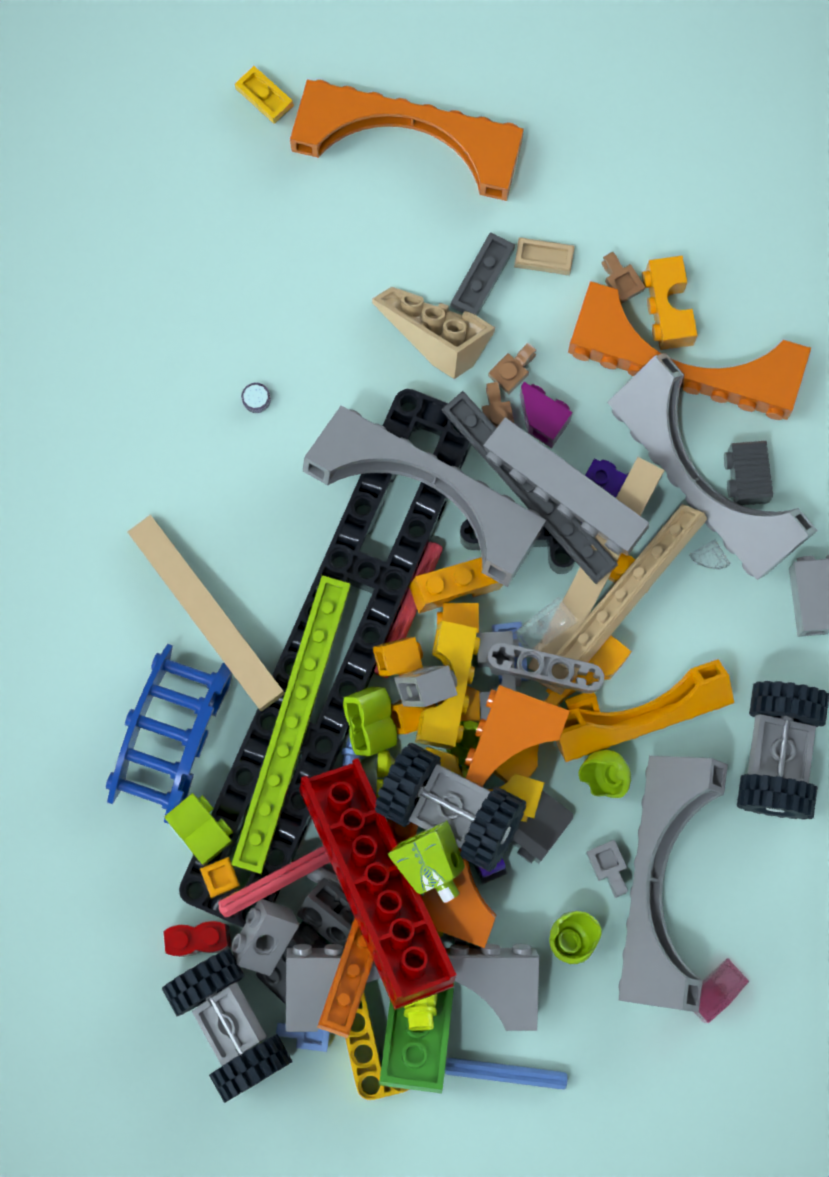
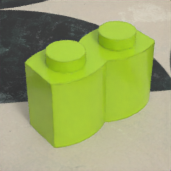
M369 687L344 697V713L350 725V742L356 755L371 756L396 746L397 728L390 717L391 699L385 687Z
M192 793L166 814L164 818L195 857L205 866L233 842L229 837L233 831L222 818L218 822L210 814L214 808L203 795L197 798Z

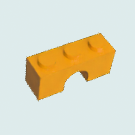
M683 256L649 260L646 271L642 272V280L645 288H649L650 297L647 298L649 315H654L655 324H652L654 341L659 342L660 350L694 346L698 335L693 309H675L669 304L667 299L670 295L684 293L687 277Z
M480 557L416 576L409 588L420 614L443 607V603H449L451 600L463 595L472 594L473 597L500 590L503 584L482 573V558Z
M415 637L402 638L372 647L380 676H391L394 674L400 676L423 668L421 662L423 651L421 645L416 642ZM401 699L391 703L390 717L396 725L397 734H408L417 731L420 713L425 709L436 707V704L434 703L426 707L403 706Z

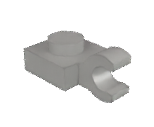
M615 840L586 852L598 881L607 878L615 898L626 894L628 891L619 872L626 870L627 866Z

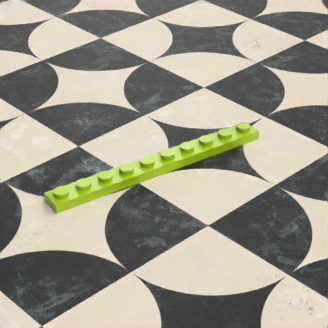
M326 576L321 577L235 851L232 866L259 874L263 873L351 588L350 583Z

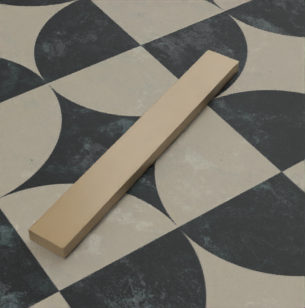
M637 457L616 499L641 516L664 470ZM597 534L595 539L617 562L621 553L617 555L604 545L607 541ZM591 545V548L593 550H597L593 545ZM579 568L537 651L553 655L557 654L591 613L611 572L595 584L582 568ZM532 658L528 668L533 671L538 670V661Z
M682 504L556 655L588 663L707 520L705 514ZM556 664L552 667V675L557 679H565L569 674L567 667L563 664ZM574 667V675L570 682L578 675L579 668ZM539 682L560 695L566 689Z
M151 514L127 531L259 710L262 712L282 697L285 692Z

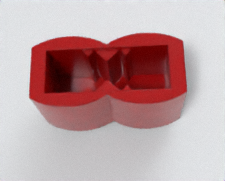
M218 921L203 922L196 927L175 925L163 931L165 953L172 956L187 957L199 951L219 953L231 947L229 925Z

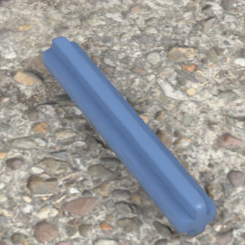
M447 1058L445 1064V1074L563 1090L566 1089L568 1081L567 1073L457 1058Z

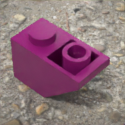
M523 382L520 389V399L527 432L552 448L570 423L573 412L570 411L569 406L558 399L554 401L546 396L545 391L535 384L530 386Z

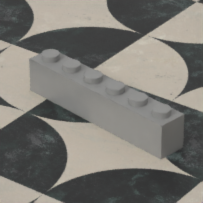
M506 417L483 445L488 453L486 458L498 467L502 464L511 470L509 475L522 485L528 482L535 488L533 490L535 495L545 502L551 499L559 505L557 510L563 516L570 520L574 516L583 523L580 527L592 537H595L597 534L607 541L604 545L615 554L619 555L622 552L628 556L649 529L648 521Z

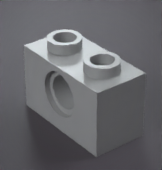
M449 665L425 666L395 677L403 706L426 707L458 695L455 688L457 687V679L454 672L450 670Z
M264 899L259 900L255 908L249 911L246 924L241 933L237 934L233 939L232 952L237 965L270 976L299 926L293 910Z

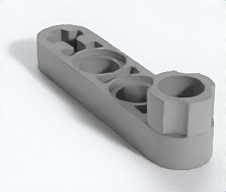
M507 643L494 644L490 647L486 657V665L489 666L491 673L495 675H512L583 693L597 692L604 682V673L595 664ZM515 653L520 654L516 663V669L511 668ZM503 654L507 657V660H504L502 665L496 663L497 659L492 656ZM526 657L535 658L539 663L538 670L535 672L525 671L522 667V660ZM554 665H565L569 671L568 676L562 680L555 678L551 672ZM574 667L579 668L578 675L586 676L588 671L593 672V678L598 679V682H593L591 686L586 685V680L579 677L576 678V683L570 682L574 675Z

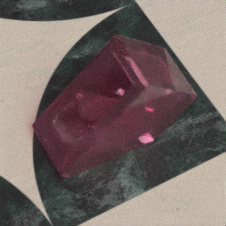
M729 958L724 960L702 981L699 1013H694L703 1023H710L737 997L749 982Z

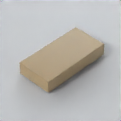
M519 238L514 267L570 276L574 246Z

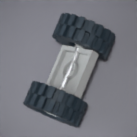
M759 681L753 684L749 715L755 717L748 774L741 775L737 799V807L739 809L768 816H778L780 818H798L802 820L814 818L818 787L809 783L815 730L818 726L823 727L826 725L829 693H826L825 690L808 687V685L783 683L782 681Z
M409 743L407 747L405 746L402 749L401 754H398L394 765L392 764L389 768V773L383 780L384 784L378 792L379 797L376 799L375 811L403 827L412 822L425 830L447 820L457 846L462 850L460 856L491 872L492 869L496 868L497 863L499 864L503 854L508 850V846L520 826L519 823L526 809V801L499 787L489 791L441 766V757L414 743Z
M226 949L202 961L162 987V991L176 1016L192 1010L193 1015L222 1067L212 1072L209 1076L224 1103L293 1062L278 1034L263 1041L267 1036L237 984L245 975L240 966L237 965L230 949Z

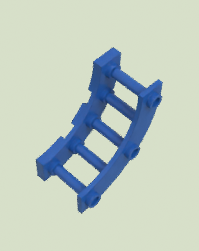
M168 643L161 654L156 653L151 665L152 672L145 684L135 710L130 709L126 717L125 726H128L115 770L110 773L106 782V789L109 790L107 803L113 804L120 792L123 791L162 805V809L166 810V815L188 797L194 774L190 773L195 757H200L209 734L206 727L211 715L216 717L230 688L232 672L225 663H222L217 673L212 672L209 674L171 661L173 645ZM166 672L207 685L209 690L205 698L200 697L197 699L159 686ZM153 697L194 710V714H197L193 728L183 730L145 717ZM140 728L182 742L185 749L181 761L172 763L134 750ZM130 761L169 774L170 778L174 779L171 792L168 791L166 794L125 780Z

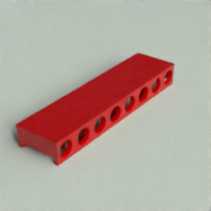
M359 758L352 760L351 764L308 778V776L301 777L300 793L358 923L394 1010L453 988L457 974L423 899L388 855L398 844L386 818L375 811L377 798Z

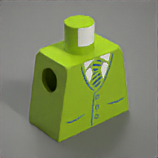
M447 820L400 842L388 853L390 859L417 893L423 894L435 888L443 903L454 899L460 894L453 879L463 871L465 864L460 856L459 848Z

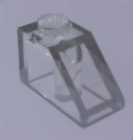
M558 597L513 634L524 648L541 651L579 621L564 601Z

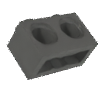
M323 878L307 895L297 913L299 918L330 943L345 947L355 917L345 894L326 878Z

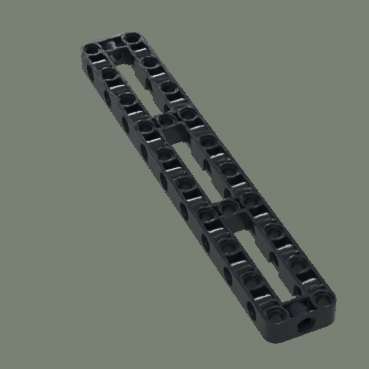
M404 389L397 393L382 425L388 432L409 440L412 431L415 432L416 429L419 430L420 428L439 435L440 439L433 454L443 463L455 466L460 470L471 448L469 441L454 429L453 423L441 411L448 403L413 389ZM408 402L416 406L414 410L409 412L401 408L403 404ZM365 473L360 475L272 674L282 690L286 692L291 676L286 673V667L296 660L322 576L350 583L352 586L372 593L317 723L309 722L300 750L302 757L289 785L263 873L251 872L246 886L294 860L311 820L307 806L303 809H296L292 803L294 797L301 794L299 790L301 777L308 776V778L333 769L350 729L344 713V697L340 695V690L345 685L354 686L356 692L367 689L377 664L372 647L386 643L425 549L431 541L448 501L445 495L423 482L418 487L389 557L385 562L361 552V548L367 534H371L384 504L386 490L390 482H394L397 474ZM360 505H368L371 508V511L366 515L356 513V509ZM414 526H420L425 530V533L420 537H414L409 531ZM345 557L348 559V563L343 568H337L332 564L335 558ZM369 567L374 569L375 575L370 579L360 577L359 573L363 568ZM396 578L401 580L403 584L398 590H390L386 583L390 579ZM369 631H374L380 636L378 641L373 644L366 643L363 637ZM284 695L262 712L257 708L211 813L217 822L222 818L230 827L233 833L229 837L233 842L205 866L231 855L244 825L242 820L252 800L274 730L263 729L262 722L269 716L278 717ZM329 739L332 741L333 746L328 753L323 754L317 751L316 746L320 740ZM250 771L253 773L252 782L246 786L239 785L238 776L240 773ZM273 850H282L284 853L283 862L277 866L271 865L268 860L269 854ZM193 854L179 887V894L182 900L191 906L243 928L246 924L244 912L248 907L230 917H224L218 909V902L237 891L231 890L211 898L200 871L205 866ZM200 882L204 888L203 894L198 899H192L189 895V888L193 883ZM280 890L263 899L275 903Z

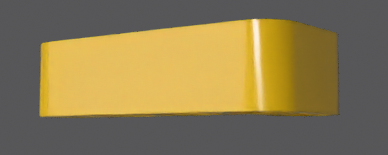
M364 991L360 1001L362 1002L363 1009L358 1008L357 1013L364 1017L365 1027L360 1032L351 1030L348 1038H345L357 1091L362 1098L375 1100L403 1093L410 1089L380 1086L376 1093L369 1094L362 1087L363 1079L367 1076H374L380 1081L382 1066ZM365 1044L372 1049L373 1056L369 1062L362 1063L357 1060L355 1051L359 1045Z

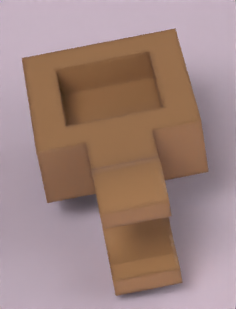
M614 252L603 257L604 261L601 264L605 271L610 274L605 282L608 287L618 289L621 304L645 290L644 284L631 264L623 268Z
M527 343L515 358L507 353L488 373V376L494 382H498L499 386L509 395L529 375V372L524 367L536 357V349Z
M498 382L486 384L489 405L481 407L484 415L496 428L505 417L514 423L510 401L501 403Z

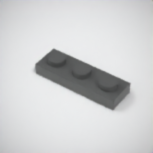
M490 232L453 297L450 307L462 313L466 311L478 316L512 255L515 244Z

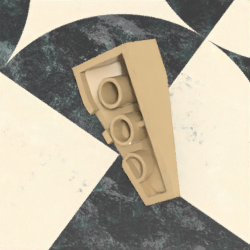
M390 287L372 298V303L412 345L434 367L453 379H456L474 366L495 332L494 326L472 313L464 311L461 315L449 311L448 305L440 303L438 306L425 303L423 297L395 287Z

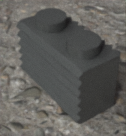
M767 441L731 443L728 452H724V467L726 470L730 469L731 480L727 481L728 497H733L734 502L739 505L766 504L773 498Z

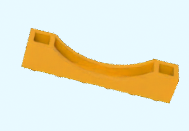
M610 635L588 663L595 664L602 669L604 681L610 680L628 659L632 651ZM588 671L586 676L577 675L572 683H576L577 677L585 679L586 685L598 682V679L593 678L594 673ZM548 688L546 692L549 696L545 702L559 706L576 691L565 689L560 695ZM539 744L513 755L494 774L505 783L514 774L530 778L538 767Z
M719 659L691 668L669 691L639 707L607 713L593 712L580 708L573 709L569 713L560 740L556 741L557 747L565 762L596 751L607 749L616 744L636 739L653 731L664 729L673 724L693 719L696 716L713 710H719L734 703L729 674Z

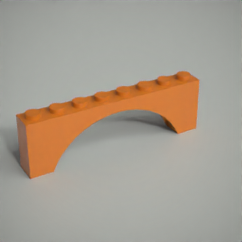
M307 79L290 136L292 152L319 158L334 143L355 132L376 127L414 129L431 135L452 148L472 172L480 195L507 201L522 145L524 128H519L513 123L502 124L493 122L482 116L476 118L466 116L456 110H440L430 104L418 105L410 103L403 98H387L377 92L365 93L357 91L350 86L339 87L330 85L324 80L313 81Z
M590 281L570 341L568 353L573 354V357L578 360L589 361L590 359L600 362V365L607 369L619 368L628 371V374L631 376H635L655 355L662 353L651 347L634 330L623 311L618 289ZM783 340L766 355L749 363L727 368H703L671 360L684 374L680 387L685 392L693 395L701 393L711 396L710 398L713 401L719 403H734L745 411H760L766 413L767 417L774 420H787L793 411L811 348Z
M499 685L497 691L492 689L486 703V707L491 708L487 720L481 718L475 736L480 737L477 748H470L464 764L469 766L466 779L483 787L490 776L513 755L537 744L560 740L570 711ZM462 858L465 868L453 879L460 892L457 897L443 903L435 888L425 892L421 897L436 930L485 948L497 915L481 896L474 882L469 861Z

